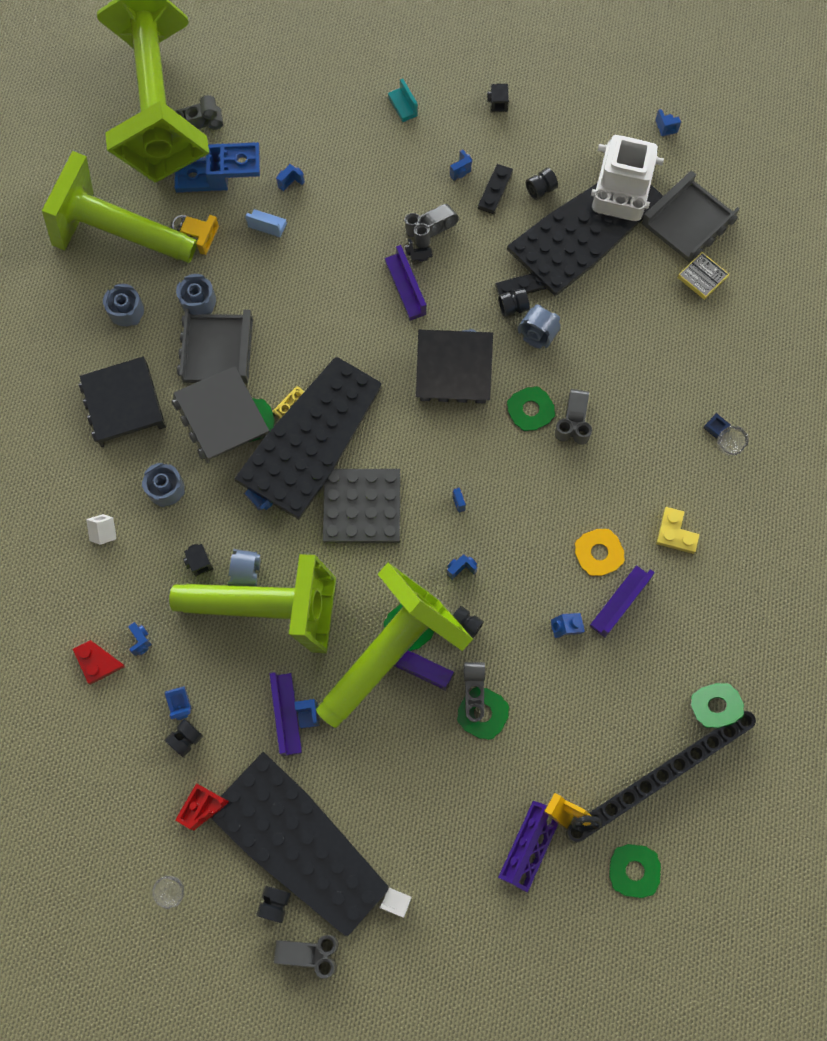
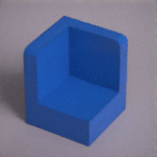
M662 109L658 110L655 121L661 136L678 133L681 124L680 118H673L672 114L664 116Z
M315 699L294 702L301 729L320 726L319 715L316 711L318 705Z

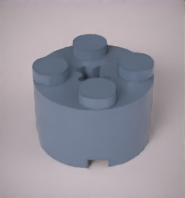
M190 274L184 277L181 283H178L176 294L184 311L189 309L192 315L211 314L216 304V295L211 282L205 276Z
M117 284L113 289L108 290L103 297L105 310L114 324L119 326H135L140 322L144 314V305L138 292L132 286Z
M537 304L523 318L518 326V332L524 335L523 340L529 345L539 349L542 346L548 348L560 331V317L556 313H551Z
M157 463L145 471L142 487L153 503L160 507L170 506L184 496V481L174 466Z
M233 549L229 568L231 579L228 581V586L257 587L258 578L255 570L260 569L261 562L260 555L257 552Z

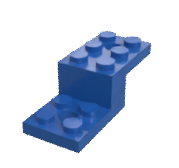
M259 142L208 145L209 154L206 155V158H200L175 172V191L177 193L228 190V178L259 177ZM245 158L246 161L241 163L238 162V159ZM190 173H197L195 177H189Z

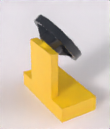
M185 215L175 217L172 220L171 228L174 229L175 220L181 218L177 231L190 235V237L199 238L196 243L199 253L206 255L219 228L216 216L209 215L206 222Z
M554 793L545 809V812L566 829L571 821L572 828L581 832L594 831L602 827V820L600 818L592 816L585 809L565 800L556 793Z

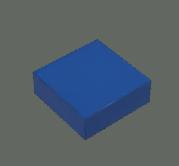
M460 488L453 489L452 497L459 513L465 511L466 504Z

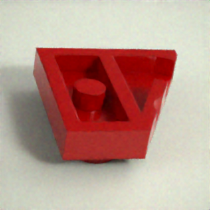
M91 640L73 649L89 685L125 667L124 664Z
M196 783L175 821L194 831L227 805L229 801Z

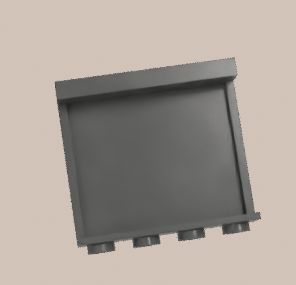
M693 171L684 176L644 214L642 225L689 263L702 253L705 247L709 248L714 243L717 236L720 237L726 231V227L729 224L733 225L736 222L740 209L737 207L734 211L730 210L694 181L696 174Z
M185 309V316H182L184 330L180 333L182 348H179V359H181V362L177 366V374L181 377L182 382L197 383L235 366L244 384H248L253 327L251 310L243 309V315H192L189 309Z
M235 366L173 393L172 404L176 411H180L182 415L180 419L184 427L188 426L190 430L189 437L193 443L196 442L199 447L197 449L198 454L202 460L205 459L207 464L210 463V459L260 437L263 439L269 433L267 425Z

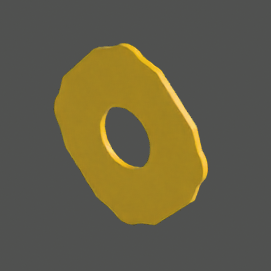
M595 529L583 534L575 542V555L581 568L590 576L606 575L616 571L624 563V549L618 537L610 529ZM597 544L604 545L608 550V556L604 560H596L591 554L593 546Z

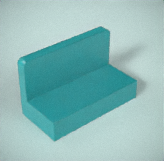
M402 78L400 79V88L389 92L388 98L401 121L405 122L418 116V104Z

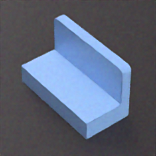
M256 209L253 210L252 214L247 213L245 216L249 228L277 237H281L287 224L286 219Z

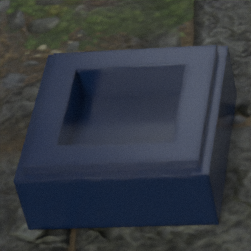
M716 413L703 428L718 440L731 424Z

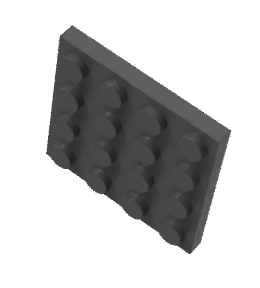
M334 469L324 484L323 543H400V469Z

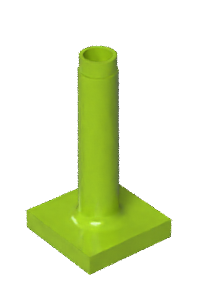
M72 151L42 209L52 246L65 251L79 222H82L187 263L191 262L197 248V239L94 197L87 157Z
M299 554L295 588L175 584L170 591L169 604L174 612L291 620L289 635L312 653L327 654L336 577L316 555Z
M389 562L380 570L378 575L403 607L316 708L318 715L334 728H337L343 720L347 719L428 628L435 631L461 651L473 640L439 599Z

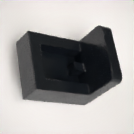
M407 239L408 245H405L406 256H410L411 261L418 260L422 262L433 257L430 246L413 249L412 240Z

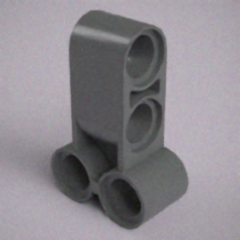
M211 95L201 97L199 104L175 111L197 129L209 126V128L216 130L223 127L221 108L216 106L215 98Z
M443 204L421 216L416 213H410L405 217L406 234L409 237H414L417 247H428L431 242L430 238L456 225L459 216L448 204Z
M570 390L566 418L559 420L555 429V437L559 441H567L570 437H573L574 441L580 445H584L589 441L592 427L589 423L585 422L589 398L588 391ZM565 428L568 432H562L560 429ZM580 431H583V432H585L587 435H581V434H579V432H580Z
M464 662L465 714L467 719L472 722L480 721L484 716L485 662ZM471 687L479 688V697L472 698L469 695V689ZM470 708H479L480 716L477 719L470 717Z
M333 935L322 936L317 944L276 940L274 963L315 967L318 977L323 979L329 978L336 971V963L330 958V955L337 951L339 946L338 940ZM327 938L333 942V948L329 952L323 948V941ZM324 961L331 965L329 974L322 973L320 969Z

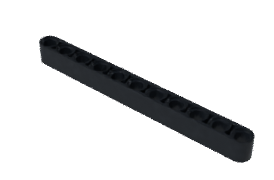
M744 711L743 717L747 719L748 726H743L739 719L734 724L716 728L589 812V814L602 820V827H604L753 728L756 723L755 716L749 711ZM724 728L731 730V737H727L724 734ZM708 738L715 741V748L708 746ZM691 749L699 753L698 760L691 757ZM675 760L682 763L681 771L674 768ZM658 771L665 774L666 780L664 782L658 780ZM641 782H645L649 786L648 793L640 790ZM624 793L631 795V804H626L623 801ZM608 804L615 808L613 816L608 815L605 811ZM571 824L566 829V837L570 842L578 843L599 829L581 832V837L576 839L571 835Z

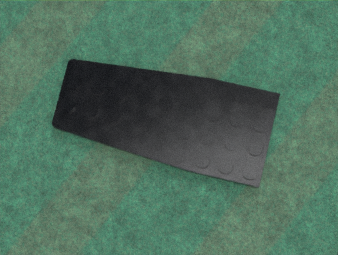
M596 183L541 219L507 246V251L535 277L537 276L543 282L542 284L556 297L594 267L643 220L644 214L663 195L650 185L647 202H650L649 208L644 210L643 216L639 221H631L601 214L592 209L594 197L591 196L592 189L596 190L598 184Z
M335 357L265 436L235 477V482L299 520L339 462L379 393L381 382L339 357Z
M264 751L220 796L229 802L210 818L249 857L343 935H350L389 890V886L313 799Z

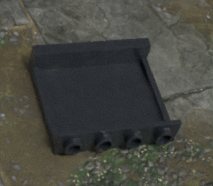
M418 329L416 397H420L419 401H431V398H438V402H449V399H457V403H468L469 399L475 400V403L486 404V400H490L494 332Z
M144 356L80 375L81 383H79V388L86 398L83 399L86 410H89L90 415H87L89 424L94 428L92 437L101 447H104L103 442L156 425L159 430L166 428L149 366Z

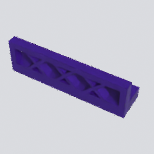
M396 246V254L386 257L385 263L408 318L411 321L426 315V303L402 246Z
M636 565L592 621L590 627L606 638L655 572L650 569L646 573Z
M409 650L394 665V667L445 691L454 674L453 671Z
M276 672L269 673L279 754L282 757L301 754L302 746L298 716L294 703L296 701L292 673L277 675Z
M536 801L532 802L498 876L501 880L527 893L558 826L554 819L547 825L549 816L545 812L547 805ZM543 834L544 839L541 844H538L539 836ZM532 854H535V859L533 863L530 864V856ZM526 873V879L522 885L519 881L522 874Z

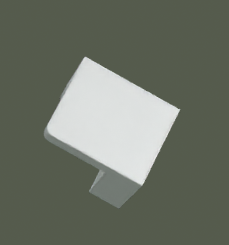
M102 514L86 519L89 540L91 542L101 545L116 539L113 517Z
M389 888L380 908L404 918L412 897Z

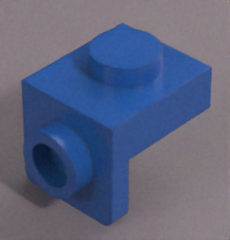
M463 149L460 150L459 161L450 165V177L453 181L463 178L471 172L472 158Z
M289 164L276 177L278 188L284 191L294 180L303 185L305 182L302 170Z
M249 489L244 492L245 496L258 510H267L273 505Z
M463 554L458 560L454 559L448 564L447 576L453 580L465 568L472 574H475L477 572V563L472 557L469 556L467 558Z
M581 613L561 614L551 619L555 638L585 632Z
M134 622L128 628L138 640V643L129 650L133 655L137 656L147 652L148 647L152 644L146 637L149 633L144 626H138Z
M185 686L165 692L170 710V719L182 720L187 718L192 708Z

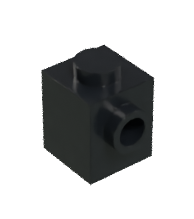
M491 84V90L487 91V102L491 103V112H508V84Z
M203 544L191 545L188 547V550L184 551L186 558H183L187 569L191 568L195 577L213 570Z

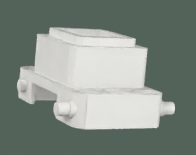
M614 135L608 141V144H599L598 151L605 153L596 190L592 189L591 196L594 197L592 209L601 214L639 221L643 216L644 210L649 208L650 202H647L654 167L656 164L662 166L664 158L657 156V145L654 143Z

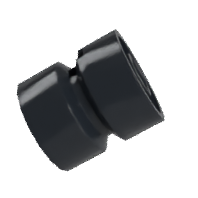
M550 168L542 170L538 173V176L534 175L525 182L527 191L534 200H538L545 196L546 192L550 193L558 188L557 177Z
M524 288L514 290L513 294L507 292L498 295L500 310L504 318L515 315L516 311L523 313L530 310L529 299Z
M460 606L453 614L454 618L472 638L476 636L484 623L476 615L470 616V611L463 606Z
M183 719L177 726V731L171 732L164 741L184 758L190 752L191 745H196L203 735L186 719Z
M265 886L262 894L264 902L259 904L256 916L283 923L286 913L284 906L288 905L291 893Z

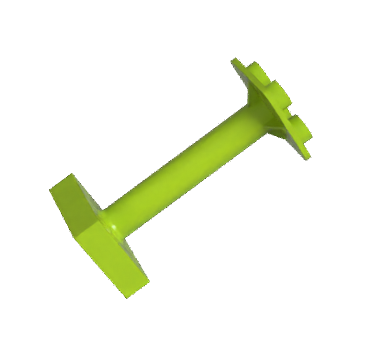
M113 0L97 11V19L134 49L141 112L105 132L107 151L156 183L209 154L207 136L166 104L159 43L188 26V17L170 0Z

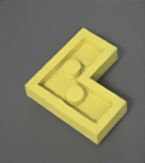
M665 507L656 544L694 554L699 534L681 529L684 511Z

